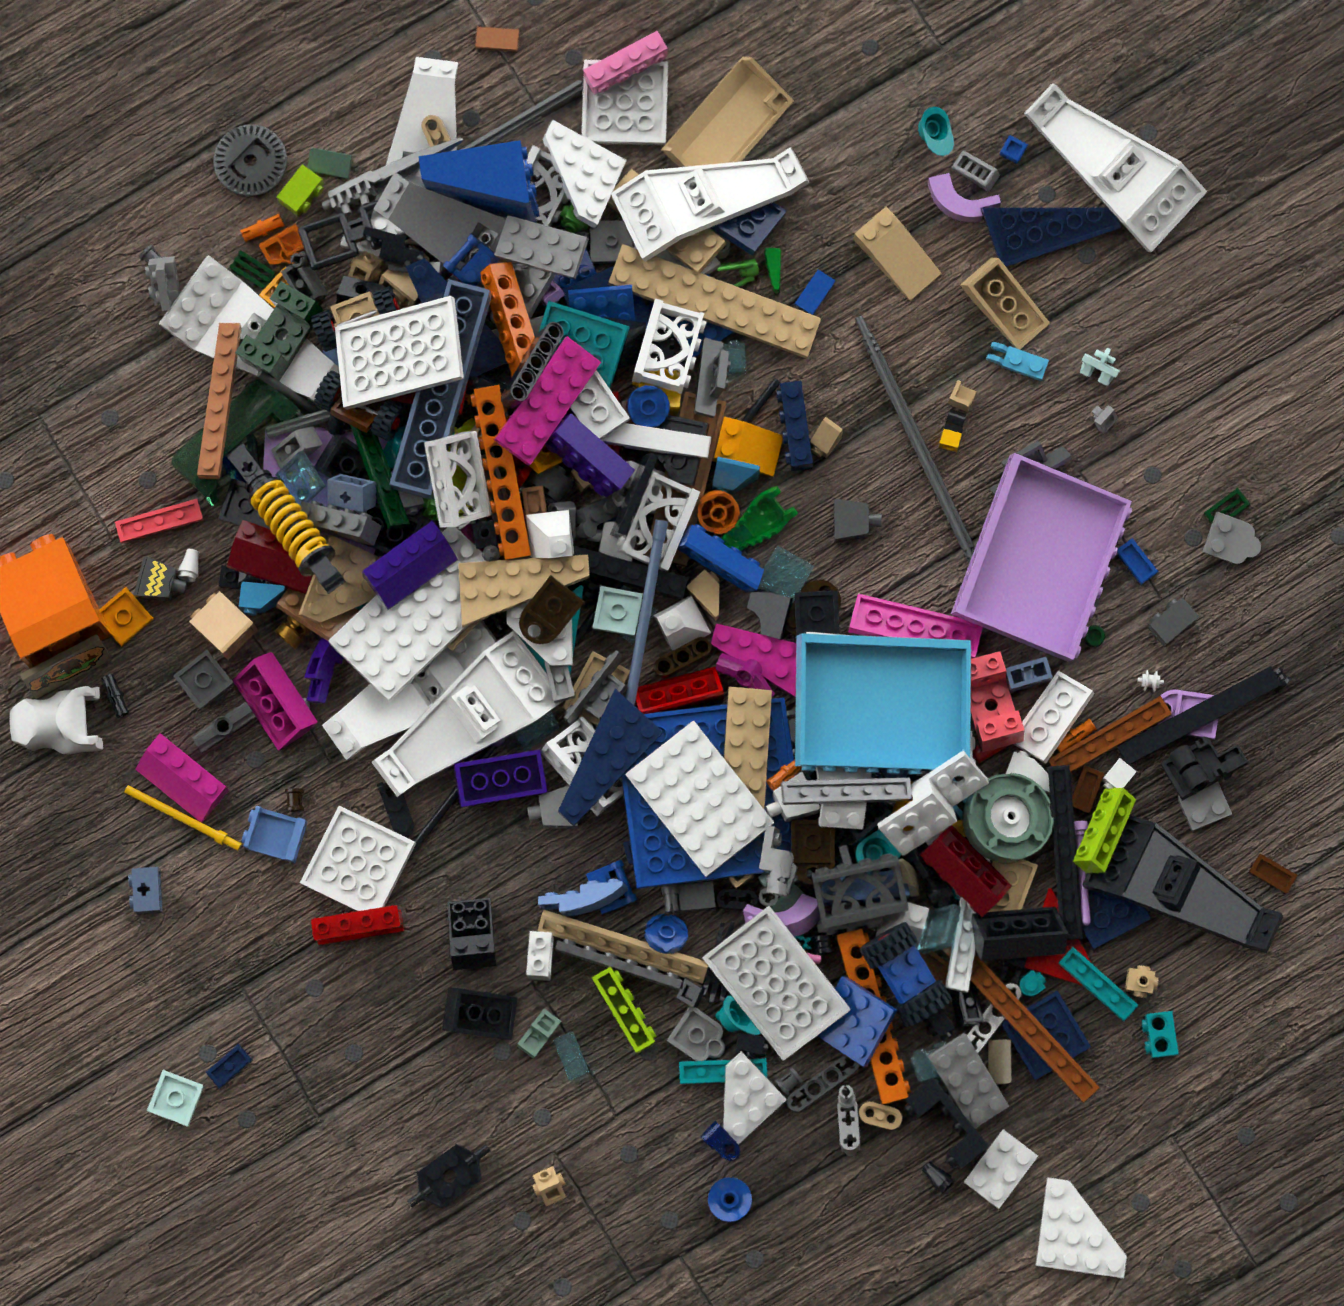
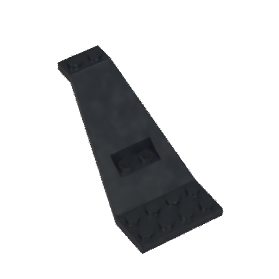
M1129 815L1106 871L1103 873H1087L1082 884L1085 889L1128 901L1243 947L1266 954L1283 919L1281 912L1261 907L1156 822Z

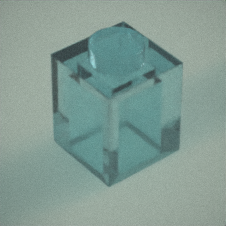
M737 340L728 341V344H724V350L729 351L728 360L731 361L727 374L746 373L745 343H740Z

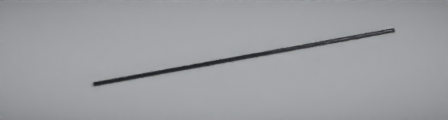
M774 378L741 421L750 423L780 385L781 382L778 379ZM712 461L709 475L716 467L717 462ZM645 543L640 550L644 549L647 543ZM634 558L632 560V562L634 563H641V561H638ZM614 583L611 588L621 589L623 585ZM596 607L577 630L575 647L593 625ZM488 746L477 760L489 758L497 747ZM457 785L413 840L416 842V845L408 861L459 797Z

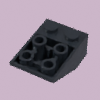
M491 898L448 902L450 953L453 970L497 966Z

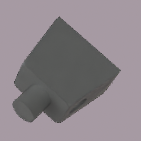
M834 499V543L867 538L869 536V527L882 526L881 514H869V504Z

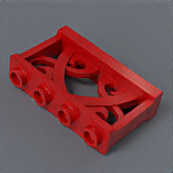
M397 905L311 919L313 938L318 942L319 946L404 932L401 909L398 910Z

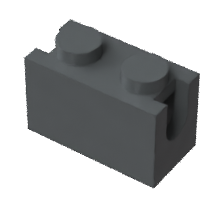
M1183 597L1178 601L1173 599L1165 606L1167 610L1163 614L1158 612L1149 620L1151 624L1148 629L1164 647L1199 618Z

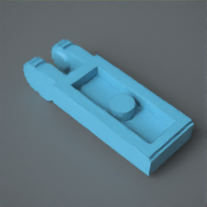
M992 342L991 348L1006 355L1002 359L996 355L988 354L986 360L1001 365L1002 368L1042 381L1049 362L1048 359L1011 346L1007 347L1003 344Z

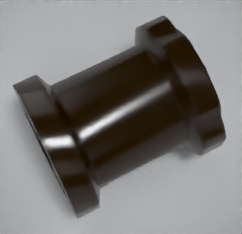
M285 789L287 794V807H285V811H304V807H302L304 789Z

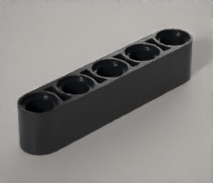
M551 322L536 335L501 395V402L506 408L514 409L528 397L563 337L564 332L560 324Z

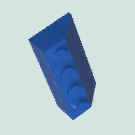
M698 524L687 526L677 550L746 593L758 589L764 569L759 567L760 563L753 558L747 559L743 557L739 549L733 546L731 548L723 544V539L715 535L713 537L705 533L707 530Z

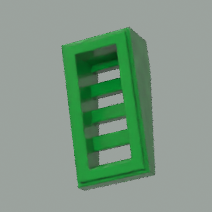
M764 248V257L772 289L775 295H779L780 248Z

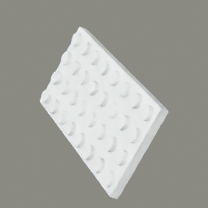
M447 527L442 532L458 558L456 562L389 610L376 595L328 640L329 644L388 702L468 627L462 628L458 563L483 562L485 560L482 557V552L476 549L475 545L456 527Z

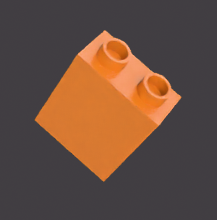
M53 534L44 535L34 540L30 544L32 552L20 558H17L14 552L0 556V614L20 659L30 669L95 634L99 636L101 641L112 636L70 545L63 537L56 540Z

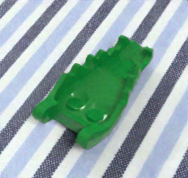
M778 486L771 487L760 493L751 502L735 527L726 532L721 539L724 540L723 544L731 548L733 546L741 551L747 548V546H754L757 543H761L763 539H770L773 535L778 534L798 512L794 507L784 510L775 499L781 490Z

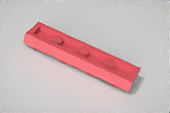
M193 499L115 522L122 544L203 521L204 519L198 499Z

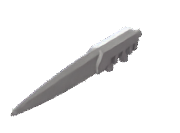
M457 138L408 155L375 171H368L329 191V199L321 203L324 210L333 207L338 213L343 212L349 217L352 215L350 204L358 205V200L361 201L362 205L370 203L368 195H378L376 189L383 191L394 173L405 178L420 170L418 156L449 152L461 144L464 139Z

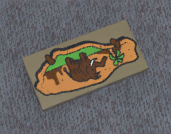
M95 634L21 673L20 676L32 695L37 699L106 663L112 658L99 636Z

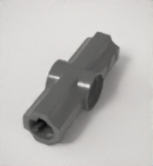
M244 702L225 716L217 718L213 724L193 736L192 739L203 754L222 740L230 738L234 732L254 720L256 716L248 704ZM222 723H229V730L227 732H219V726Z

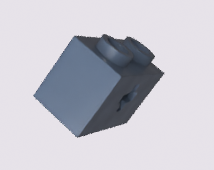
M343 474L328 479V504L337 506L339 509L347 508L354 510L356 513H366L367 510L376 506V482Z
M1047 657L1006 668V681L1010 693L1050 682L1053 677Z
M160 868L132 869V874L128 875L129 887H133V896L129 897L130 909H134L136 914L163 912ZM145 885L150 889V891L146 892V896L140 892V890L144 889Z

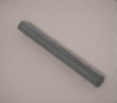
M260 370L258 372V378L310 413L321 411L320 408L265 371Z

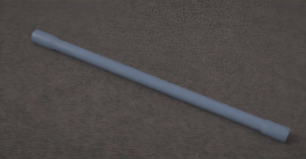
M655 519L651 554L625 696L634 706L663 542L665 541L668 521Z

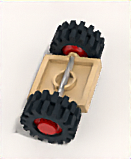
M386 287L373 292V295L369 291L330 306L334 318L329 310L315 314L311 318L318 341L323 350L327 352L337 348L335 327L400 310V307L391 287Z

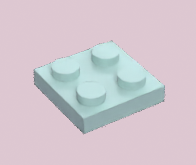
M601 586L592 628L635 637L643 594Z
M163 1070L147 1111L189 1127L204 1085Z

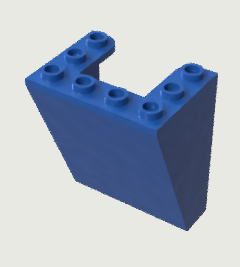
M520 140L418 156L421 179L426 189L500 217L507 218V215L537 223L536 217H540L535 199V196H537L535 184H531V176H534L532 163L528 164L526 160L528 159L526 146L522 147Z

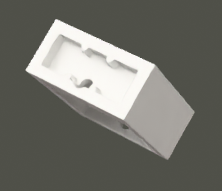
M530 931L526 973L529 980H551L554 937L550 932Z

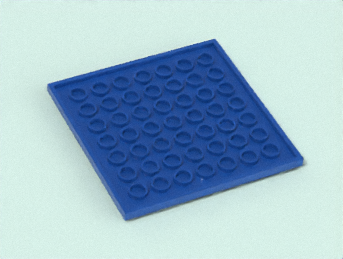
M784 697L771 699L766 780L779 772L783 765L787 766L794 760ZM727 704L644 714L663 733L626 773L693 720L724 758ZM625 774L621 777L637 889L770 873L759 869L765 836L764 831L714 872L705 877ZM767 782L765 806L775 802L772 796L773 790L770 789ZM781 814L771 818L775 823L772 827L780 829L782 834L781 844L777 846V849L791 852V821L785 822Z

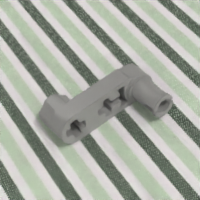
M847 1085V1088L842 1086L839 1089L837 1106L841 1150L847 1156L852 1157L860 1150V1135L856 1097L851 1086ZM846 1111H850L851 1120H855L851 1122L850 1126H847L846 1122H842L846 1121ZM848 1141H853L852 1147H848Z

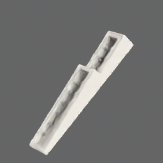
M624 423L601 439L605 444L624 446L627 449L707 459L711 444L710 436Z

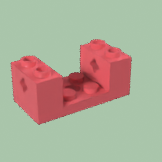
M1000 651L971 659L970 714L982 752L1024 741V727L1019 711H1015L1006 681V668ZM993 701L997 704V708L989 711L985 708V704Z

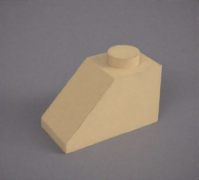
M825 417L810 440L811 451L818 457L824 456L827 458L842 439L843 429Z
M704 569L686 586V591L716 621L719 619L720 584L718 582L720 580L712 571L708 573Z

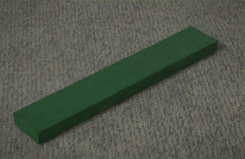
M350 425L369 479L376 482V498L387 528L407 527L410 523L399 493L389 485L392 474L378 436L372 434L371 429L366 433Z

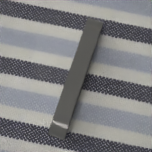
M846 1055L842 1056L791 1093L787 1099L788 1108L793 1112L802 1111L855 1073L860 1064L855 1062V1068L851 1069L848 1067L843 1071L846 1075L842 1076L841 1071L836 1065L840 1064V1067H843L846 1064V1058L852 1060ZM830 1070L838 1073V1080L834 1083L828 1082L826 1079V1073ZM817 1083L820 1085L821 1091L818 1095L813 1096L809 1093L808 1087L810 1084ZM804 1089L806 1096L811 1100L807 1102L805 1098L801 1101L802 1106L800 1108L798 1106L792 1107V1097H801L803 1094L800 1091Z

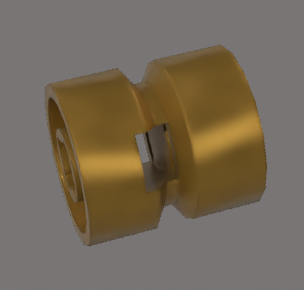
M288 616V622H282L275 630V633L296 650L303 642L302 637L308 636L312 630Z

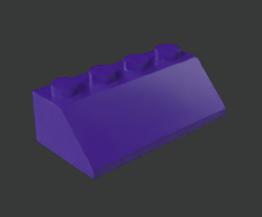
M431 521L364 569L362 576L389 610L456 562L458 558L435 523Z

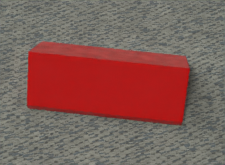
M711 667L640 686L637 690L636 704L638 710L643 714L683 710L724 699V691L716 667Z

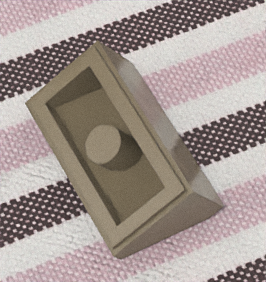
M988 1040V1072L996 1084H1011V1040Z

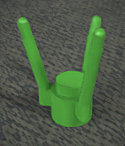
M755 259L720 263L721 266L717 268L718 271L739 269L741 277L745 276L746 278L734 285L736 287L754 281V276L759 275V268Z

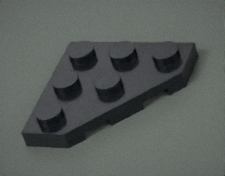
M668 415L659 426L653 428L707 436L709 424ZM655 452L673 481L689 486L695 485L701 458Z

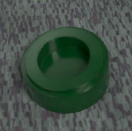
M1091 625L1088 628L1084 642L1090 647H1099L1105 640V632L1100 626Z

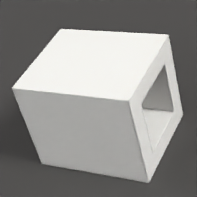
M1119 758L1102 779V782L1105 783L1103 786L1106 789L1124 788L1137 771Z

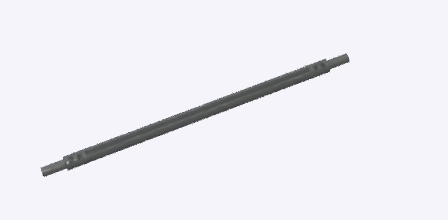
M860 315L855 318V321L863 336L862 341L968 563H970L975 546L873 333H870L863 316Z

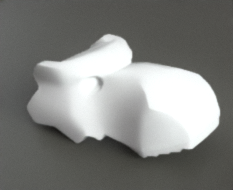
M84 686L72 690L59 691L45 700L23 699L10 710L12 741L32 751L51 748L62 754L103 750L102 738H98L96 735L87 736L85 701L100 699L99 687L90 688L89 686Z

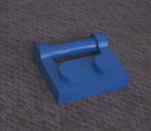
M471 233L467 237L468 241L443 266L463 283L476 286L481 281L480 272L489 264L497 263L500 258H497L488 246ZM476 246L479 250L459 270L456 267L457 264Z
M622 860L586 874L588 881L594 880L605 883L611 879L609 873L615 871L617 878L628 886V891L624 893L625 898L621 900L618 898L610 904L599 908L602 915L638 900L636 894L632 892L623 869L624 863Z

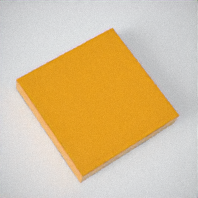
M127 587L122 589L99 609L112 637L121 647L154 620Z

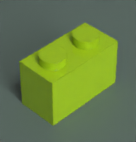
M302 164L277 195V200L281 205L299 217L301 213L305 214L309 210L310 202L313 198L319 197L323 192V179Z

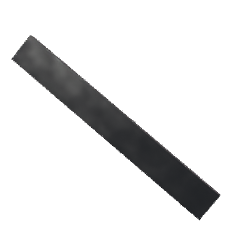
M1270 666L1117 747L1125 762L1130 765L1281 686V683Z
M1070 765L1049 766L1048 777L1052 818L1054 817L1052 829L1059 915L1068 932L1067 940L1083 939L1078 866L1073 862L1077 850Z

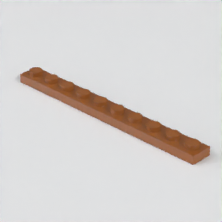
M952 927L935 941V944L949 959L955 932ZM974 953L970 982L1084 1104L1100 1087L989 967L981 961L977 954Z

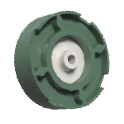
M1016 773L995 775L988 779L989 784L968 796L963 809V827L970 844L982 856L999 863H1014L1031 856L1047 842L1054 822L1049 806L1051 802L1041 786L1024 775Z

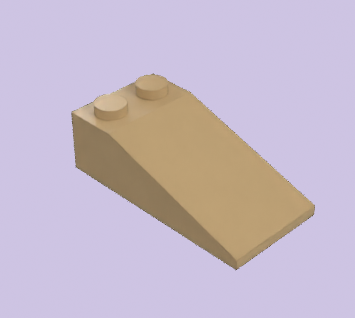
M887 207L882 209L854 234V241L909 301H912L942 275L904 225Z
M990 258L960 284L970 299L1016 349L1020 350L1050 324L999 258Z

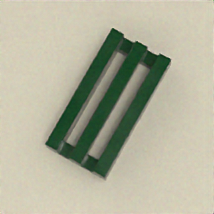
M242 250L238 252V256L229 265L230 270L262 290L267 287L276 275L275 271ZM244 258L245 260L249 261L256 267L260 268L261 270L269 274V276H265L261 272L257 271L250 265L243 262L241 259ZM239 264L248 271L258 276L259 278L263 279L265 281L264 284H262L255 278L251 277L244 271L240 270L236 266Z
M1236 488L1203 513L1208 518L1210 524H1212L1215 517L1211 513L1235 495H1238L1239 498L1220 511V513H1227L1242 501L1244 504L1228 515L1234 518L1251 505L1239 488Z

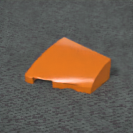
M296 223L259 244L270 265L290 264V258L293 254L305 251Z

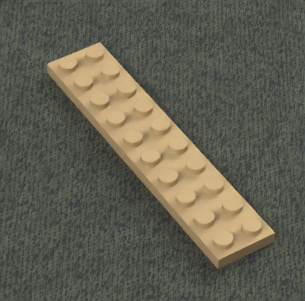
M624 244L621 246L608 282L610 286L632 285L634 295L653 302L655 299H659L665 304L698 313L702 312L704 313L703 320L806 359L821 320L817 316L702 273L698 275L694 270L656 256L645 262L637 249Z

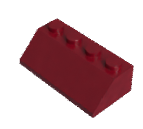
M242 520L234 538L227 568L306 594L313 575L303 576L299 572L295 561L290 558L289 552L284 550L283 544L278 542L270 529Z
M953 825L947 827L921 854L926 864L933 867L939 873L941 879L948 882L955 889L956 894L964 898L970 904L971 909L982 917L1002 899L1012 886L984 856L973 848L970 842Z

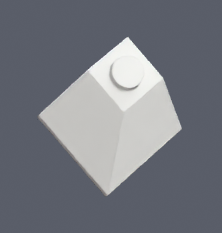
M569 510L526 515L531 558L573 556L574 547Z
M692 595L654 615L672 651L698 637H705L711 634Z
M907 902L909 911L884 916L883 922L878 926L876 937L900 923L907 922L918 940L915 943V947L918 949L929 908Z

